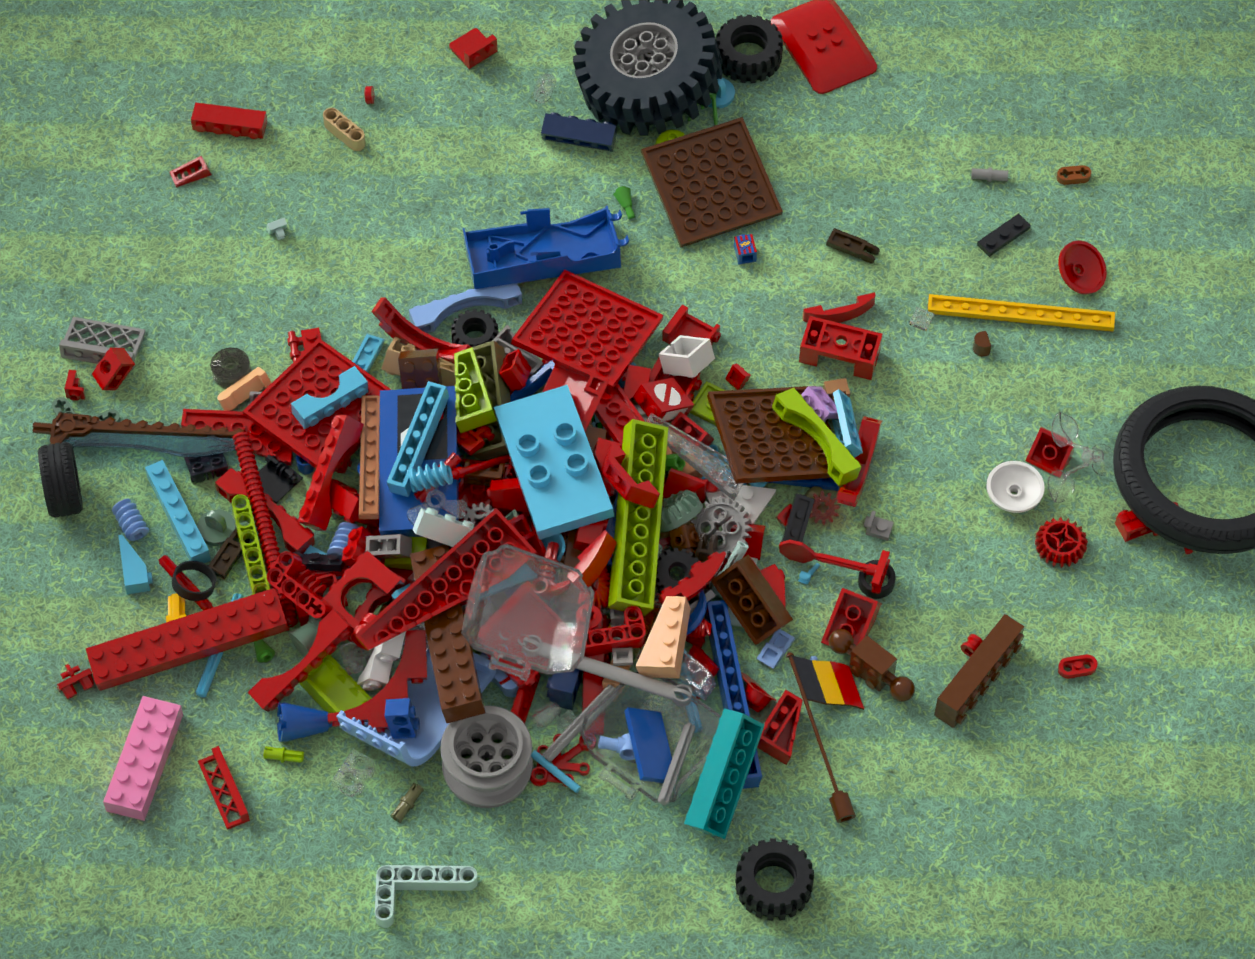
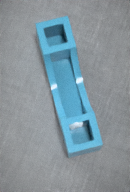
M355 366L339 375L340 385L334 394L324 398H316L306 394L291 403L292 414L304 429L316 425L321 419L331 416L338 409L348 406L352 401L361 398L368 392V381Z

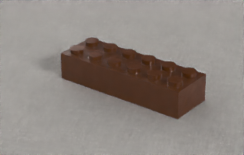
M1004 614L937 698L934 716L952 728H955L957 724L961 725L967 716L966 712L969 709L972 711L977 705V698L980 695L984 696L991 681L995 682L1000 675V669L1002 667L1006 668L1009 665L1011 655L1013 653L1017 654L1023 645L1021 642L1025 636L1023 634L1025 626Z

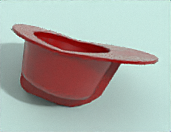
M741 672L742 678L747 682L745 695L748 707L756 712H760L771 700L776 701L774 697L769 695L751 677Z

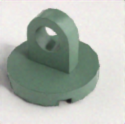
M217 509L204 513L198 521L197 528L206 544L219 546V544L225 542L227 537H230L236 529V525L230 513Z

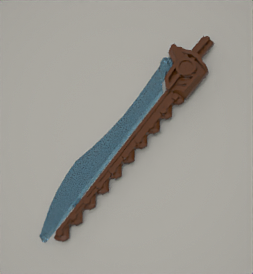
M58 413L52 423L34 422L32 426L33 433L49 434L50 444L68 442L72 444L73 448H134L179 457L208 456L233 451L236 447L232 437L239 432H244L240 428L229 432L225 427L212 430V427L208 425L201 429H196V426L192 424L181 428L177 423L164 426V423L160 421L152 425H148V422L144 420L136 424L132 423L129 419L116 422V419L111 417L100 421V418L96 416Z

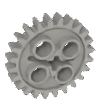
M720 497L719 502H717L713 498L712 504L710 505L706 501V508H702L700 514L696 515L697 519L691 520V522L695 524V530L699 536L701 533H704V529L707 526L711 525V530L705 533L708 537L705 549H709V538L713 534L718 535V540L723 538L724 541L722 545L717 547L716 551L718 553L725 551V558L729 559L730 553L733 552L738 541L748 545L745 538H751L747 531L752 530L748 526L752 521L747 518L749 513L744 511L745 508L742 505L739 506L737 501L732 503V500L727 498L725 502ZM721 512H725L724 517L722 519H718V515ZM737 525V530L731 532L732 526Z

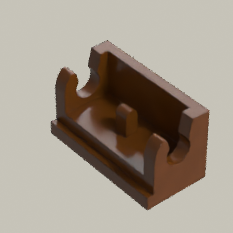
M466 460L464 467L472 465L470 460ZM500 463L499 467H491L467 474L463 477L464 484L490 486L491 480L504 479V464Z

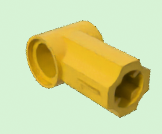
M177 593L168 596L166 622L187 616L185 614V599Z

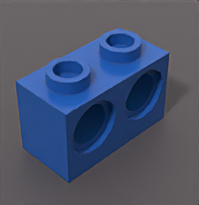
M410 698L386 699L384 716L392 738H416L417 730L420 729V719L416 717V707L412 706Z

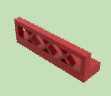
M217 746L211 749L213 755L198 760V764L228 830L246 823L250 819L220 747ZM215 760L217 765L215 771L206 770L204 764ZM215 777L224 781L221 789L212 785ZM222 794L231 797L228 806L220 803L219 800ZM229 811L238 813L240 819L229 823L227 815Z

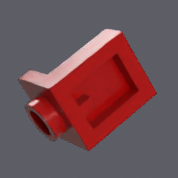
M69 369L64 388L66 398L73 401L85 400L84 388L80 387V378L77 376V371Z

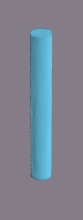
M536 750L532 752L531 757L571 790L575 793L580 790L581 787L550 761H547Z

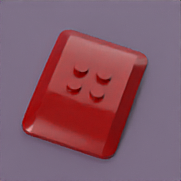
M812 0L779 13L771 19V25L775 24L778 31L781 32L783 44L812 89L818 94L833 91L867 77L877 70V64L835 0Z

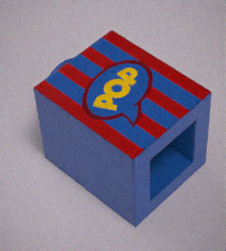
M742 234L734 237V250L738 265L756 262L757 250L753 235Z

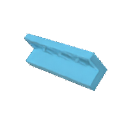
M838 389L833 392L839 419H832L836 437L845 448L851 451L850 454L855 458L863 453L851 399Z

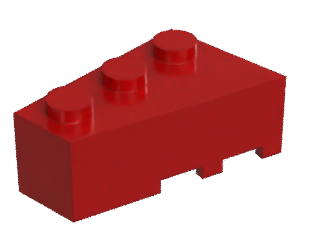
M331 479L330 505L331 509H333L332 512L345 516L344 520L354 524L356 521L377 527L379 519H359L358 490L339 480Z
M788 690L784 691L764 723L765 726L757 748L787 765L792 755V747L803 701Z

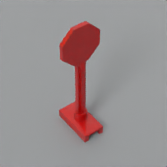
M786 540L779 544V552L789 560L799 563L818 560L823 563L865 572L867 575L873 576L871 582L872 592L880 594L890 564V559H888L890 551L882 550L878 564L875 565L816 553L806 544L794 540Z

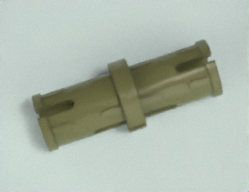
M413 783L405 796L400 798V803L390 815L391 818L396 821L398 819V822L401 823L408 811L414 808L415 801L424 789L418 784Z

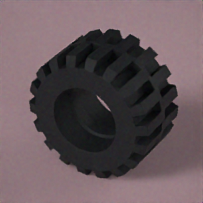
M473 309L471 312L466 310L465 314L460 313L458 318L453 320L454 324L451 326L453 344H469L471 347L491 342L498 335V324L495 318H491L490 313L485 314L484 310H480V312L477 309ZM472 331H479L484 334L478 338L466 336V334Z

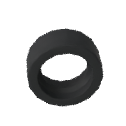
M871 560L865 564L877 565L879 560ZM890 564L886 573L888 583L881 588L880 594L872 592V586L865 580L867 574L859 572L858 586L866 596L873 599H881L893 591L896 576Z

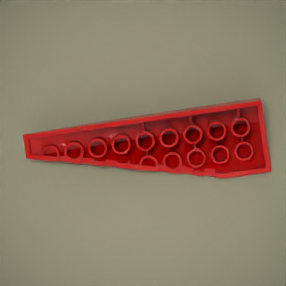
M495 508L361 629L355 637L369 651L505 580L537 551L502 513Z

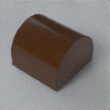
M986 331L978 332L974 337L973 352L981 357L989 356L991 343Z

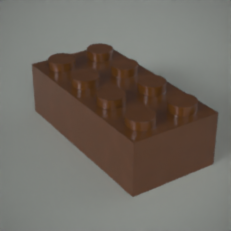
M749 555L735 562L711 581L755 646L793 620Z

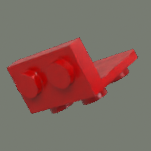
M477 28L470 30L449 44L450 50L468 69L498 52L497 38L493 34L486 38Z

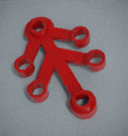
M591 733L582 734L579 738V744L562 756L560 752L552 760V764L559 770L578 772L582 776L589 774V764L585 762L580 764L569 763L568 761L584 750H592L595 746V737ZM556 734V735L553 737V742H554L561 734ZM585 741H589L591 744L584 745L583 743ZM541 745L538 747L537 752L540 753L542 749L547 750L548 747ZM538 762L537 767L532 769L530 781L533 785L544 786L548 782L562 783L565 787H568ZM581 767H586L587 770H586V771H581L580 768H581ZM566 774L569 778L574 780V777L571 774ZM537 775H542L543 778H542V779H537L536 776H537Z

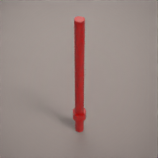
M508 454L463 468H453V478L457 480L467 474L498 466L500 463H508L510 456Z

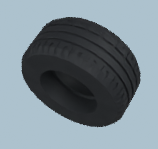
M61 442V444L55 443L41 446L38 449V460L49 516L56 518L79 514L83 510V503L72 444Z

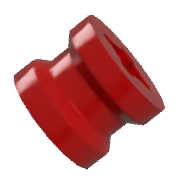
M970 634L967 638L968 641L964 642L960 647L963 653L969 657L983 642L975 634Z

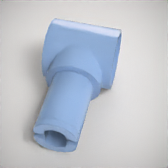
M629 733L618 737V739L600 736L599 749L616 751L624 760L635 759Z

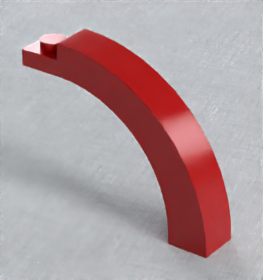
M386 297L380 298L371 311L380 321L378 325L393 339L394 337L401 339L400 343L406 346L410 343L415 346L416 350L438 349L439 358L455 364L454 353L471 348L469 344H453L427 334L402 316Z
M866 416L862 418L858 434L863 453L855 457L861 465V469L857 479L841 486L836 497L838 499L837 503L852 507L857 506L873 459L882 420Z

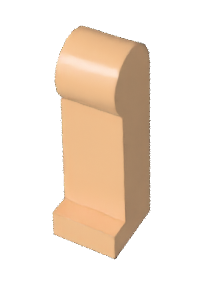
M257 367L221 392L217 399L224 411H231L238 404L249 398L250 391L259 392L264 388L266 389L271 384V381L266 372Z

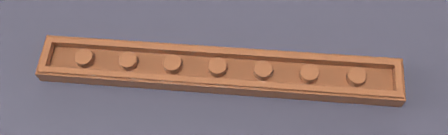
M362 396L361 423L364 426L361 432L359 519H379L380 396Z

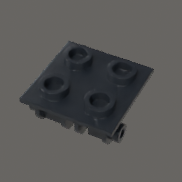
M221 446L211 447L208 450L198 453L193 452L184 456L191 482L199 483L205 481L204 474L207 480H209L208 473L210 472L214 479L213 471H215L216 477H220L228 471V465Z
M268 455L265 459L267 464L259 470V476L264 488L263 492L268 494L277 503L303 477L287 464L278 462L276 456Z

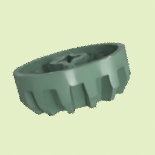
M689 490L679 491L677 494H671V497L663 499L660 532H667L680 527L693 519L702 510L703 505L696 493Z

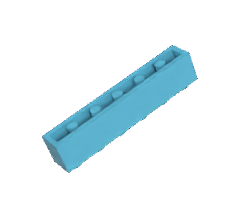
M428 381L387 480L390 492L409 497L412 490L409 480L410 469L413 467L418 472V466H421L449 399L446 386Z
M161 460L145 467L147 478L189 561H199L202 563L211 561L209 549L164 461Z

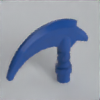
M704 590L699 593L698 604L689 616L686 636L693 632L704 618L707 608Z

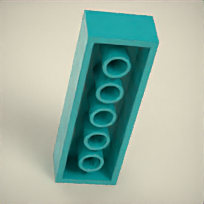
M724 708L684 824L705 834L721 839L726 838L765 726L763 723L743 713Z

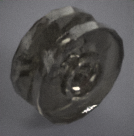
M229 347L221 349L211 359L210 367L213 380L224 389H227L251 372L248 355L238 348Z

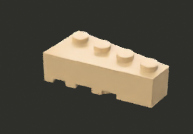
M394 337L388 347L381 369L390 375L400 376L398 362L400 352L416 349L410 343L407 346L400 343L401 339ZM439 358L442 385L455 386V364Z

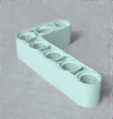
M381 866L376 874V923L382 928H388L394 923L396 890L470 891L475 889L478 884L477 871L471 866ZM386 875L391 877L389 880L381 879L383 876ZM404 876H411V877H412V878L409 879V880H403V879H402ZM431 876L432 879L426 881L423 880V877ZM446 876L452 877V879L449 881H446L443 878ZM467 876H471L473 878L470 881L464 880V878ZM382 895H390L388 899L381 898ZM382 914H389L387 918L380 917Z

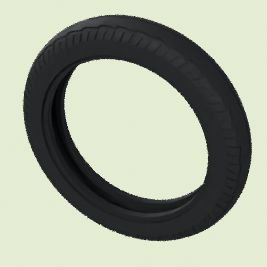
M1198 385L1170 389L1140 404L1122 425L1116 438L1113 454L1115 479L1120 493L1131 511L1154 533L1187 549L1212 554H1232L1255 549V513L1234 519H1214L1186 511L1170 501L1156 487L1147 471L1144 459L1145 445L1154 434L1166 426L1187 420L1219 422L1243 432L1255 441V399L1225 388Z

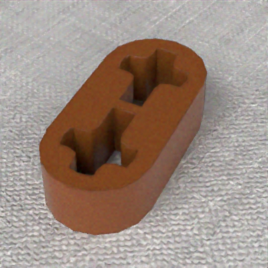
M1085 165L1062 167L1057 172V181L1062 185L1087 183L1091 178V169Z

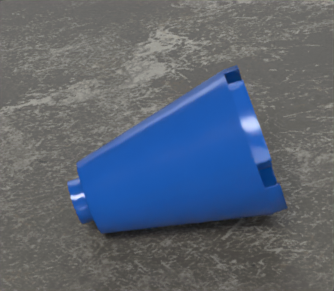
M285 702L278 704L277 717H279V723H277V733L280 742H288L328 732L329 727H332V724H328L327 711Z

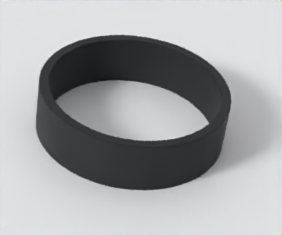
M185 561L175 568L172 577L174 591L180 597L190 601H202L209 598L216 584L214 571L208 565L199 561ZM185 570H196L205 574L211 580L212 586L202 592L189 591L178 583L176 575Z

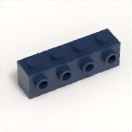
M552 112L551 114L545 113L541 136L544 140L613 152L617 128L611 122L599 123L593 119L582 120L576 116L565 117Z

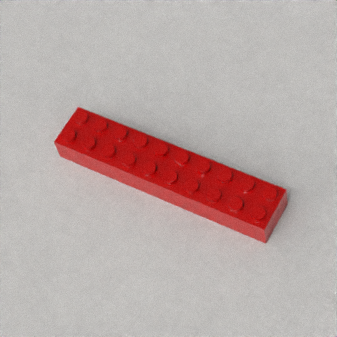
M272 588L85 649L95 684L99 691L289 631V626L277 589Z

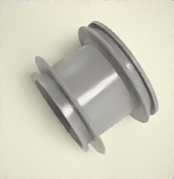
M484 706L485 714L451 722L446 727L441 740L442 771L450 790L461 801L479 808H494L513 801L522 793L529 782L533 767L531 757L532 740L526 725L514 713L501 707ZM475 739L482 740L480 743L473 742ZM496 739L502 740L501 743H494L493 741ZM464 755H470V756H471V758H469V759H464V758H462V757H463ZM506 755H509V756L512 757V758H510V759H508V760L503 759V757L506 756Z

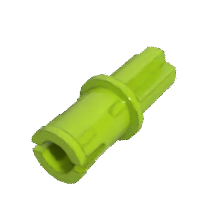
M265 746L263 757L264 759L279 760L282 763L285 761L301 763L304 761V752L288 750L286 747L274 748Z

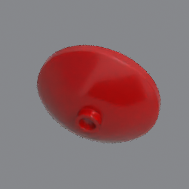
M1081 240L1072 241L1063 247L1059 254L1058 266L1061 277L1067 286L1073 291L1085 295L1095 293L1101 289L1106 280L1107 270L1105 261L1097 248Z

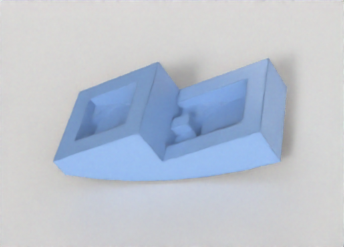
M781 629L774 633L769 643L765 644L757 660L774 669L793 644L795 637Z

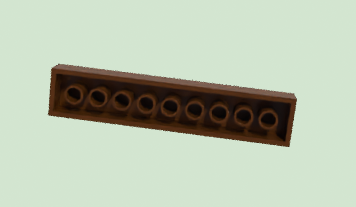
M448 545L410 554L415 581L450 550ZM461 602L424 621L441 710L446 724L486 713L463 604Z

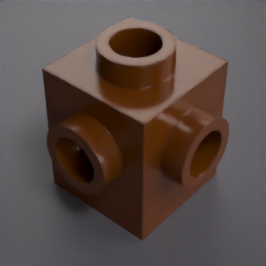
M684 524L669 531L672 549L678 548L679 551H682L683 548L686 549L687 553H690V551L694 553L693 549L698 547L699 535L694 525Z

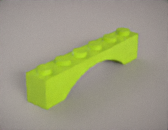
M795 388L777 394L772 405L773 410L783 421L803 429L818 442L827 459L828 474L836 484L841 486L857 479L861 465L826 426L825 422L814 412V409L808 405L802 395Z

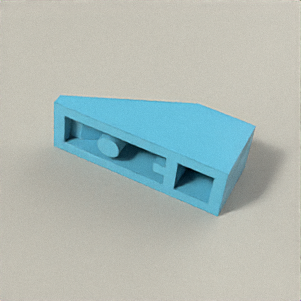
M118 535L127 595L150 591V584H153L152 573L147 571L145 563L125 537Z

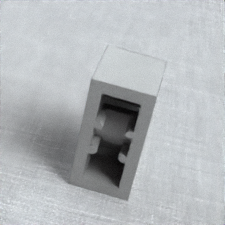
M401 534L366 536V551L368 550L377 559L410 558L412 538Z

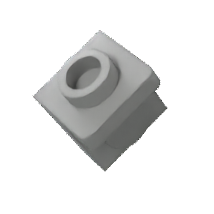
M872 511L870 517L866 516L865 519L866 535L888 541L894 522L875 517L876 511Z

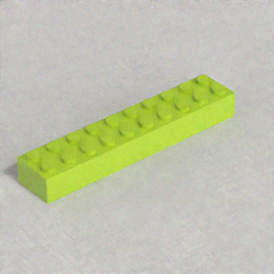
M632 419L624 426L622 450L626 455L621 466L637 484L650 481L660 495L654 508H648L625 500L618 492L614 540L617 544L612 556L608 608L625 612L627 607L637 606L641 609L642 615L645 616L654 608L668 427Z

